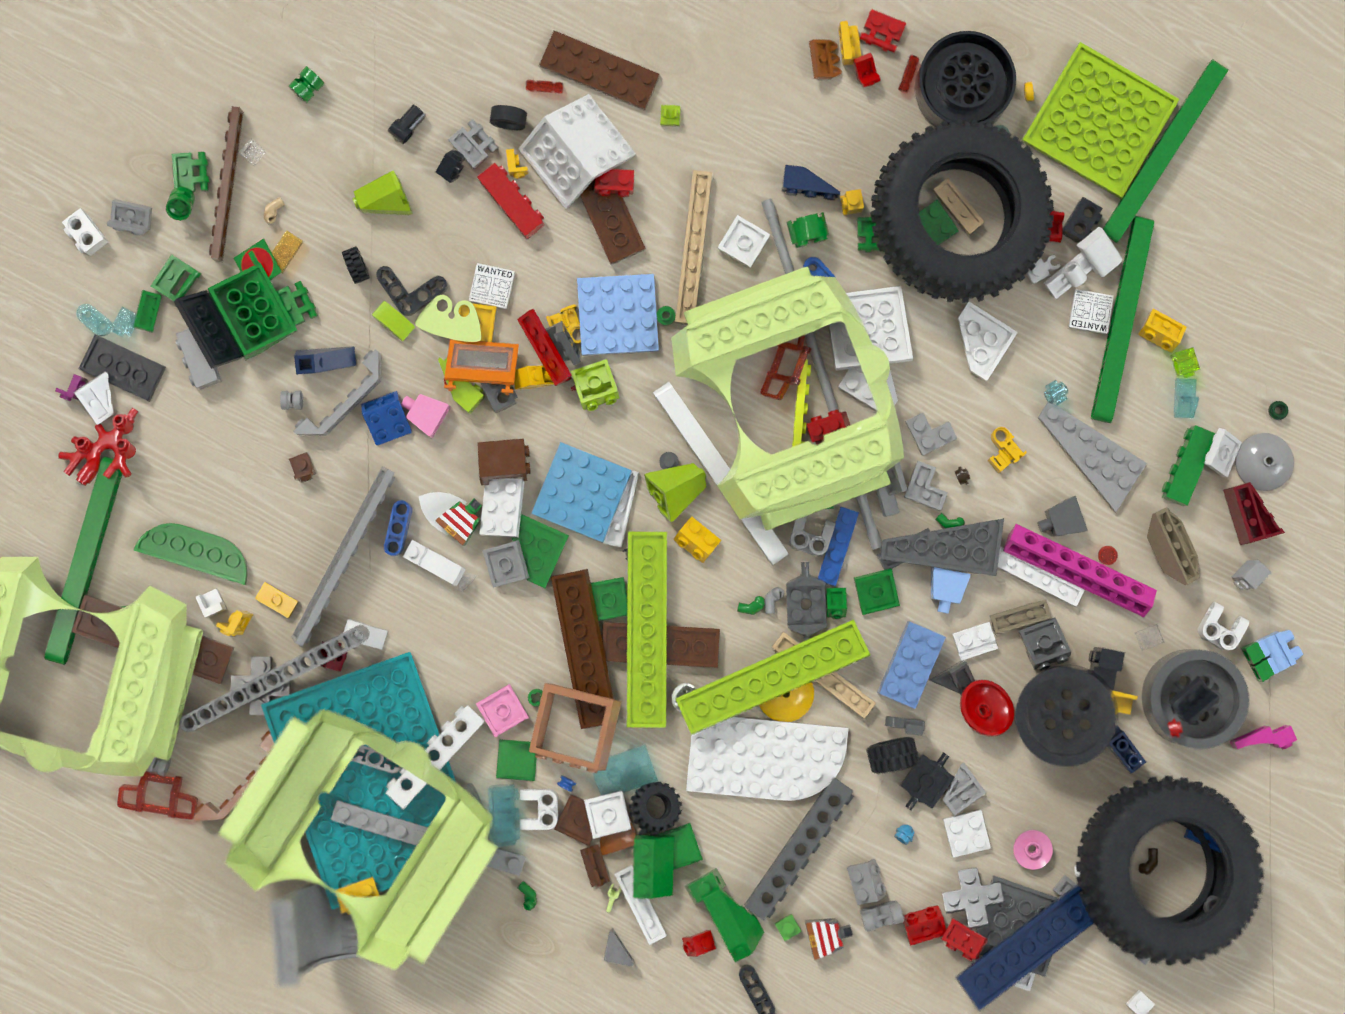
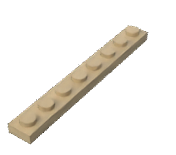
M693 170L675 323L687 324L684 312L696 308L712 172Z

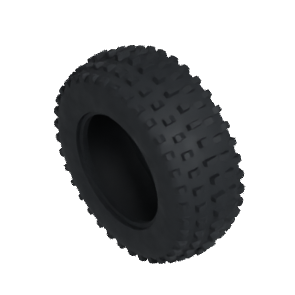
M956 120V122H951L949 125L947 121H943L935 129L931 125L926 127L922 135L917 132L913 133L911 136L913 140L908 143L904 141L900 143V149L896 153L892 152L888 157L890 160L887 166H882L880 170L882 173L879 176L881 180H876L874 184L876 186L874 193L877 195H872L871 201H873L871 207L875 208V210L870 212L872 223H876L872 230L874 237H879L880 241L876 245L880 252H885L883 257L887 265L892 263L893 272L897 276L901 274L903 276L902 279L908 286L914 284V288L918 289L917 292L923 294L927 291V294L931 295V298L938 299L939 296L944 299L947 297V302L950 303L954 299H962V303H968L969 299L974 297L980 302L984 300L985 295L991 294L994 298L1003 289L1009 291L1013 288L1012 284L1017 282V280L1021 282L1026 278L1024 275L1036 267L1034 263L1044 254L1043 251L1046 247L1044 243H1048L1050 240L1048 236H1050L1051 230L1048 228H1052L1054 215H1050V213L1054 211V201L1049 200V197L1052 196L1051 185L1046 186L1047 174L1045 171H1040L1039 168L1042 166L1039 159L1031 157L1033 155L1032 151L1028 146L1023 148V142L1018 137L1014 136L1011 138V134L1006 132L1005 129L1001 128L998 131V127L992 126L990 123H986L984 126V123L979 122L977 125V120H971V122L964 121L963 124L962 120ZM965 170L981 176L991 184L1000 197L1004 210L1003 230L998 242L992 249L979 254L962 255L950 252L932 240L924 229L919 215V196L922 186L928 178L942 171Z
M1155 776L1149 777L1148 783H1143L1142 780L1134 781V787H1122L1119 789L1121 794L1110 795L1107 798L1109 802L1103 803L1102 806L1099 805L1097 808L1098 812H1095L1093 815L1094 818L1090 817L1088 820L1089 824L1085 828L1088 831H1083L1081 834L1080 842L1083 845L1077 848V857H1080V861H1076L1077 872H1080V876L1076 877L1078 887H1082L1083 890L1079 892L1084 904H1088L1085 909L1090 918H1095L1093 923L1098 926V930L1103 932L1106 937H1109L1108 941L1110 943H1115V945L1121 947L1123 952L1136 953L1135 958L1140 960L1150 957V963L1154 964L1165 960L1166 965L1169 966L1176 964V960H1180L1181 964L1191 963L1192 958L1202 961L1206 959L1205 954L1209 956L1212 954L1216 955L1220 953L1219 948L1224 949L1232 944L1230 939L1235 941L1238 936H1241L1243 933L1241 929L1245 930L1248 926L1246 923H1250L1252 920L1250 916L1253 917L1255 914L1252 910L1258 908L1256 903H1259L1260 898L1257 896L1262 894L1263 883H1260V879H1264L1263 868H1260L1259 864L1263 863L1262 854L1257 853V848L1260 847L1259 842L1251 836L1254 830L1248 823L1243 822L1246 817L1238 809H1235L1236 806L1232 802L1229 803L1230 800L1224 798L1221 793H1217V790L1203 786L1202 782H1188V778L1180 777V779L1173 781V776H1165V778L1159 781ZM1177 822L1190 830L1201 842L1200 845L1206 859V879L1201 893L1191 906L1173 916L1156 917L1141 904L1135 894L1131 881V861L1137 845L1149 831L1164 823ZM1204 830L1216 841L1222 853H1218L1210 848L1208 844L1210 841L1206 840ZM1209 896L1218 897L1219 899L1216 904L1206 913L1203 905Z

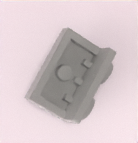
M114 199L112 201L111 219L107 222V226L113 227L116 231L128 230L132 231V234L143 235L151 227L152 207Z
M875 859L847 867L857 905L878 902L886 896L885 885L880 877V868Z

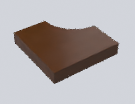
M570 794L554 830L590 846L593 836L585 801L580 797Z

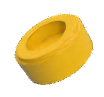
M1032 81L1024 83V95L1027 102L1034 101Z

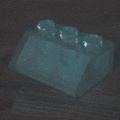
M646 744L609 756L606 771L598 770L597 773H593L601 796L619 791L624 793L658 781Z
M515 784L491 785L488 788L489 814L492 816L490 842L498 847L516 845L517 840L520 839V828H516V820H519L520 814L519 808H516L515 800H519L518 788H515Z

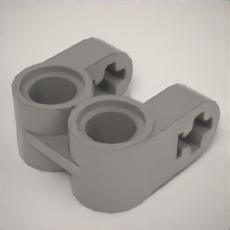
M807 516L795 520L789 539L790 546L794 550L816 557L822 556L829 547L836 523L826 520L821 536H817L803 530ZM800 535L804 538L805 543L797 545L794 538ZM816 541L823 544L822 551L814 550L813 543Z
M896 900L860 910L866 932L876 930L883 925L905 922L901 906Z

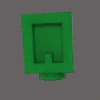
M827 588V617L833 619L846 617V588Z

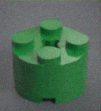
M824 212L819 214L820 217L816 213L796 218L793 224L791 220L787 221L792 245L799 248L809 244L808 241L814 240V243H819L828 239L829 231Z

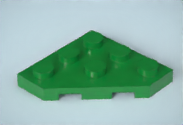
M521 514L519 538H511L513 542L518 540L520 542L529 574L527 581L546 588L569 535Z

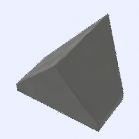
M962 660L929 681L962 695L963 690L974 682L975 679L968 663Z

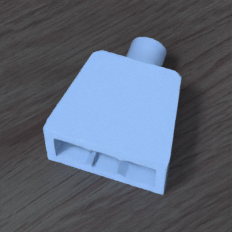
M937 567L931 568V599L939 600L937 612L949 614L951 603L960 604L970 574Z

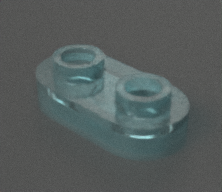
M82 304L78 307L76 311L77 318L91 331L99 336H106L111 332L112 322L94 306ZM90 311V317L86 318V312ZM105 323V329L101 330L100 325Z

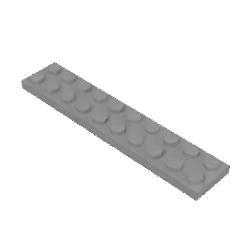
M382 466L291 636L296 644L303 646L304 643L309 642L312 636L310 631L314 625H318L321 619L319 614L323 608H327L331 600L329 596L332 590L335 591L340 583L338 579L341 573L344 574L348 569L349 563L347 562L350 556L353 557L358 550L357 543L359 539H363L368 529L366 526L368 522H372L377 512L375 509L377 505H381L386 497V494H384L386 488H390L395 480L394 472Z

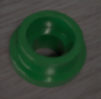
M1283 401L1271 403L1268 409L1269 415L1275 420L1284 419L1289 411L1288 406ZM1276 407L1280 408V414L1275 412Z

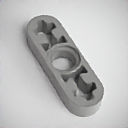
M364 745L359 747V751L365 753V749L369 750L366 754V762L361 760L363 756L360 755L351 759V761L390 773H396L402 768L399 766L393 770L390 769L391 765L386 763L385 767H381L384 756L371 747ZM373 752L380 755V761L377 764H372L369 761V755Z

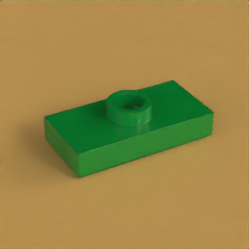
M145 290L141 291L133 328L150 333L153 332L162 295Z

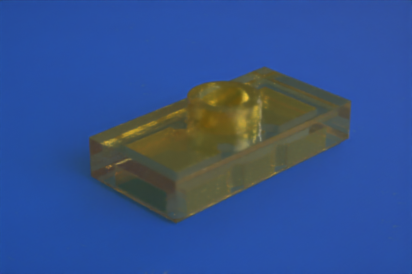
M287 230L272 251L282 273L304 242Z

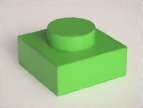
M792 913L775 923L784 941L802 932Z

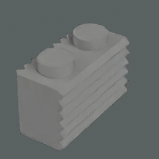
M1247 560L1232 576L1233 583L1240 590L1257 589V586H1260V583H1263V580L1268 575H1271V571L1259 560Z

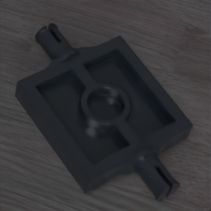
M943 752L937 762L930 760L923 754L919 757L920 762L912 767L900 784L912 796L905 807L912 811L917 802H921L933 809L955 778L943 767L950 756Z

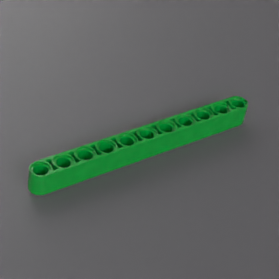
M1213 59L1209 62L1104 225L1103 230L1109 239L1115 243L1121 239L1227 74L1228 68Z
M1135 216L1131 223L1091 412L1092 420L1111 424L1114 417L1154 228V220Z
M103 457L100 463L61 596L64 601L78 609L81 607L84 596L88 594L122 478L120 469H117L110 479L103 476V473L114 460L109 457ZM57 610L45 651V660L62 665L67 663L76 633L72 632L79 610Z

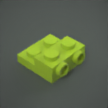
M607 359L570 371L583 410L594 411L598 408V405L604 403L612 405L616 403V399L620 398Z

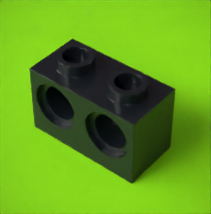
M1082 197L1064 225L1062 234L1076 243H1080L1093 232L1091 231L1093 224L1097 225L1103 216L1100 214L1103 208ZM1084 209L1090 210L1092 217H1086ZM1074 226H1080L1082 234L1076 233Z

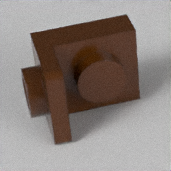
M308 452L289 459L295 474V480H301V483L311 480L312 476L316 474Z

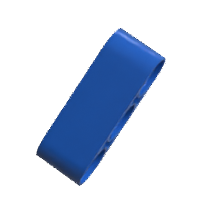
M403 500L395 502L392 507L384 543V550L390 556L400 555L405 546L412 507ZM405 504L407 511L405 514L400 515L398 507ZM397 523H401L403 526V530L399 534H396L393 530L394 525ZM392 542H396L399 546L398 551L392 553L389 549Z

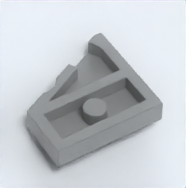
M964 762L960 765L955 778L943 798L944 803L954 816L986 794Z

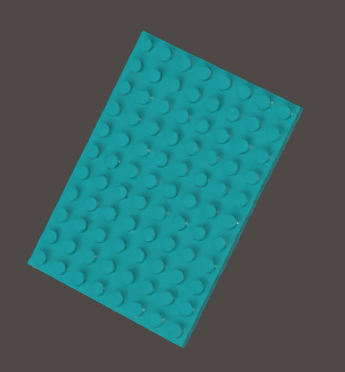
M411 652L261 704L274 745L293 717L306 725L321 710L330 711L359 722L396 743H416L423 747L424 750L429 747L427 742L434 735L437 737L440 735ZM358 749L353 758L360 755L363 756L361 760L366 762V754L369 750L365 749V753H362ZM431 750L428 756L430 760L436 761L439 759L440 753L437 750ZM376 752L371 753L369 761L372 764L379 763L380 755ZM385 756L382 764L380 765L381 767H385V763L391 765L390 769L393 770L395 767H399V765H397L393 761L386 760L387 758ZM448 760L440 771L456 782ZM350 761L330 793L323 792L320 794L319 804L321 807L305 831L322 882L331 889L336 890L373 877L378 893L390 889L417 847L414 844L331 820L337 800L429 827L445 803L446 796L434 787L426 784L402 809L386 794L388 790L386 786L393 778L398 780L401 777L400 771L403 768L396 773H390ZM404 779L401 782V786L405 790H409L413 786L410 779ZM324 887L331 909L340 907L337 896Z

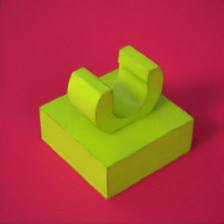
M661 105L660 125L679 126L680 106Z

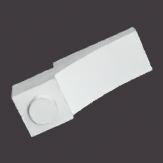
M414 540L411 541L403 555L409 561L455 586L458 585L466 570Z

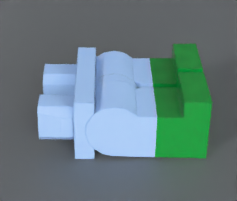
M1291 630L1275 631L1241 647L1249 664H1252L1250 667L1257 681L1264 682L1268 680L1269 677L1296 664V660L1303 656L1299 646L1289 649L1287 645L1288 642L1295 639Z

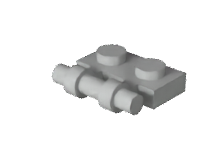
M472 119L467 124L471 128L469 132L462 127L448 140L457 151L464 155L465 160L471 167L475 169L488 158L484 150L489 148L494 153L498 150V147L495 145L494 139L491 136L488 137L483 131V127ZM476 135L483 141L480 145L473 139Z

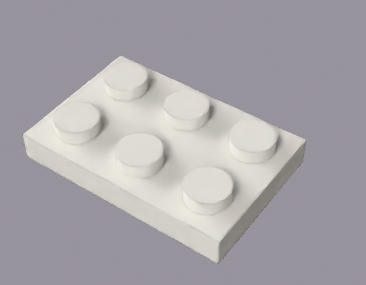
M523 479L489 480V485H485L480 535L519 538L524 491Z

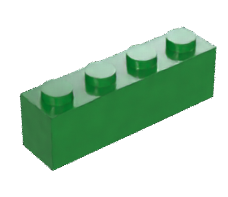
M1197 425L1187 428L1183 436L1185 442L1176 453V457H1178L1176 464L1173 463L1169 470L1171 475L1169 481H1166L1162 487V498L1181 506H1188L1205 465L1206 454L1212 446L1213 437L1216 433Z

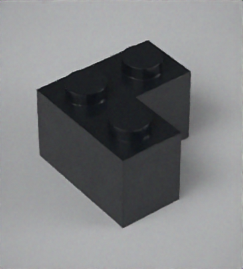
M1094 647L1089 653L1090 670L1102 677L1112 690H1114L1117 671L1122 672L1125 652Z

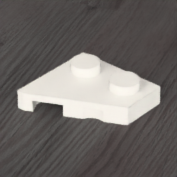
M107 372L102 373L74 392L97 425L114 414Z

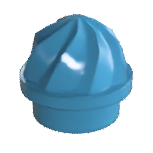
M902 825L896 829L897 833L894 837L905 845L913 841L915 832L910 825Z

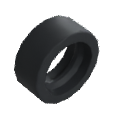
M494 105L491 108L490 124L493 126L516 131L525 129L527 112L525 110L509 105Z

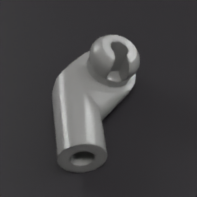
M775 587L765 595V614L775 613V603L784 596L782 588Z

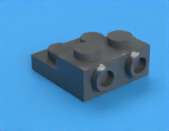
M1056 617L1019 631L1034 670L1039 668L1040 671L1048 669L1051 663L1057 662L1062 664L1069 660L1068 657L1071 656V649Z

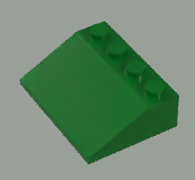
M261 263L208 288L212 301L245 361L266 351L297 331Z

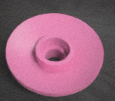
M1028 830L1017 837L1013 852L1021 866L1035 870L1044 867L1050 861L1053 847L1050 839L1044 833L1037 830ZM1033 845L1035 847L1034 852H1029V846Z

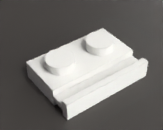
M990 622L952 633L961 661L998 649Z

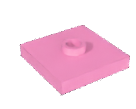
M510 684L476 703L494 737L529 718Z

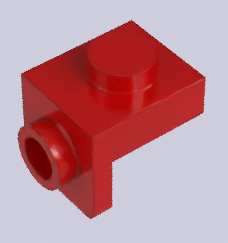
M871 53L853 59L857 79L863 87L872 86L881 81Z
M1053 211L1050 213V215H1054L1052 228H1048L1051 230V234L1048 237L1050 242L1061 243L1062 222L1065 213Z
M705 930L693 936L682 938L683 949L688 957H697L716 949L711 930Z

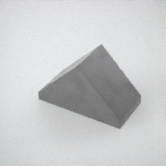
M612 928L609 931L604 961L626 966L634 965V959Z

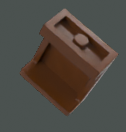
M524 438L477 442L481 486L489 485V480L523 477V481H528L527 474H531L530 463H526V457H530L529 445H525Z

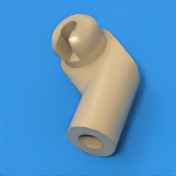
M281 197L265 206V222L269 224L275 222L277 210L285 205Z

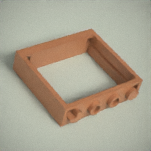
M545 683L529 752L535 753L536 758H553L552 762L564 764V761L570 763L569 766L581 769V766L587 767L586 771L597 773L598 770L606 771L622 701ZM555 694L606 707L594 762L542 748Z

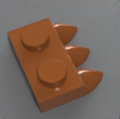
M813 39L809 41L814 79H832L839 76L842 71L838 67L833 66V64H836L840 58L836 54L831 53L838 48V45L832 40Z

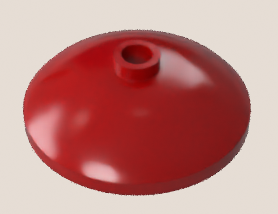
M977 680L963 690L960 698L961 713L966 723L974 731L984 736L994 737L1003 734L1011 727L1014 720V706L1010 696L1001 686L989 680Z

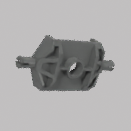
M808 561L801 562L802 574L786 583L788 629L802 634L804 641L811 639L812 634L827 627L826 582L810 575ZM803 599L811 600V606L808 609L801 607Z

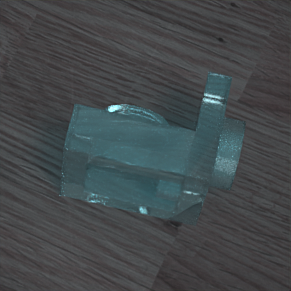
M121 307L114 322H110L108 326L114 328L112 332L121 337L124 334L131 336L135 329L133 324L136 313Z

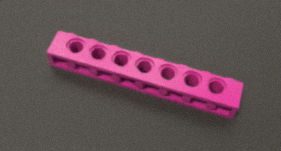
M1015 524L1008 534L1003 549L1004 552L1142 617H1145L1153 607L1156 589L1018 524Z

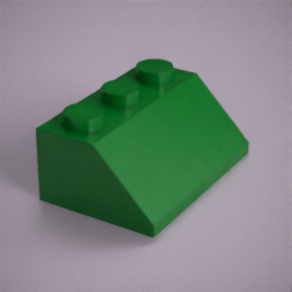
M635 835L633 898L655 899L673 896L674 836Z

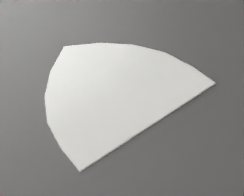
M443 492L427 493L419 496L420 506L426 519L436 529L448 535L449 533L435 520L457 502L461 501L464 505L467 502L450 493Z

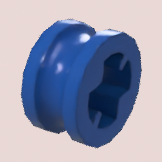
M561 775V781L557 785L572 792V787L577 783Z

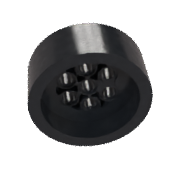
M959 31L946 35L928 50L919 67L915 79L917 105L926 120L934 127L939 126L943 121H947L949 125L951 122H956V120H962V124L964 121L971 122V120H977V125L979 122L984 123V126L986 123L993 125L1002 116L1013 98L1016 88L1014 63L1004 46L989 35L976 31ZM967 59L969 61V65H962L960 60ZM978 67H984L987 73L981 74L978 71ZM944 70H951L953 76L945 75ZM962 78H968L971 84H964ZM979 87H987L988 93H982ZM946 89H953L955 91V95H948L946 93ZM970 97L973 103L967 104L963 98Z
M1066 664L1048 668L1028 682L1018 698L1015 719L1019 736L1025 746L1036 757L1053 765L1068 767L1087 763L1105 750L1116 731L1119 713L1115 695L1102 677L1085 667ZM1063 690H1070L1073 694L1072 699H1065L1062 696ZM1052 699L1056 704L1055 708L1048 709L1045 705L1046 700ZM1080 700H1088L1090 708L1082 709L1080 707ZM1063 710H1071L1073 718L1066 719L1063 716ZM1047 719H1053L1056 722L1054 729L1046 726ZM1082 719L1089 720L1091 723L1090 728H1082L1080 721ZM1071 729L1074 734L1073 738H1066L1063 735V731Z

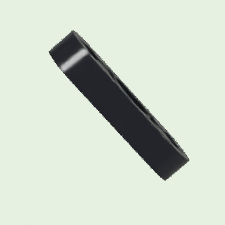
M751 965L742 966L739 970V978L757 1013L766 1014L761 1012L763 1007L759 1002L766 997L767 999L764 1000V1003L767 1007H771L769 1014H774V1004L755 968ZM745 970L753 972L751 978L754 983L747 987V984H750L748 978L742 977ZM754 987L762 989L760 997L752 996L751 990Z

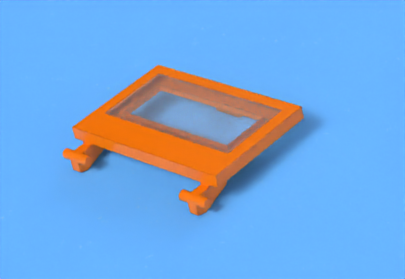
M450 339L444 379L449 380V383L444 385V388L448 389V391L456 389L453 381L504 384L506 389H502L501 393L510 395V393H513L510 386L514 385L519 344L482 341L466 342Z

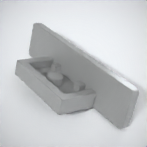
M900 462L887 470L891 484L876 490L884 517L899 513L895 494L907 491Z

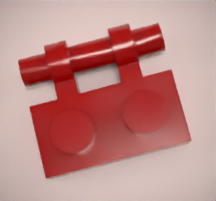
M871 9L864 25V29L869 30L870 33L862 32L859 39L865 41L867 45L871 46L873 44L882 48V51L887 52L888 50L895 53L897 46L891 44V40L900 41L907 23ZM879 34L886 37V40L884 41L874 36Z

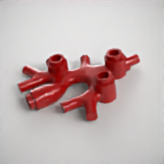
M132 407L127 415L118 414L114 416L112 422L114 429L108 432L101 423L96 424L95 429L99 437L94 443L87 437L78 438L74 436L71 439V443L75 445L77 451L71 453L59 452L58 455L59 459L70 461L63 472L70 476L83 459H87V463L76 475L78 476L76 480L86 486L91 483L98 473L101 453L106 449H112L115 454L114 460L103 473V476L110 479L113 473L120 469L125 478L130 477L132 473L127 467L126 459H130L135 455L136 448L127 439H122V437L133 430L134 418L138 411Z

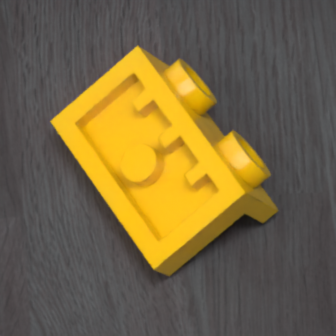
M841 21L838 31L843 66L853 65V59L861 57L858 26H848V21Z
M1153 308L1138 335L1168 352H1173L1180 344L1187 327Z
M236 610V612L230 615L228 623L217 622L216 626L221 628L219 632L227 636L243 635L253 614L248 611Z

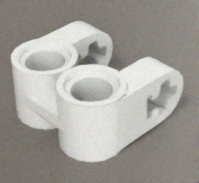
M1213 602L1198 627V634L1202 639L1211 642L1219 649L1233 650L1242 639L1249 625V620L1239 616L1231 629L1228 630L1217 623L1224 606ZM1208 626H1212L1213 628V634L1211 636L1207 635L1206 629ZM1226 635L1230 637V643L1227 646L1223 642Z
M520 789V800H538V818L520 819V829L549 830L554 828L558 822L557 793L552 789ZM546 794L551 795L553 803L545 804L543 796ZM545 814L552 815L553 822L551 824H546L543 821Z

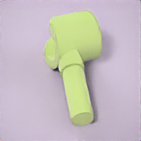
M614 884L611 885L608 891L610 898L606 912L609 913L615 899L619 897L622 891L621 887L618 891H614Z

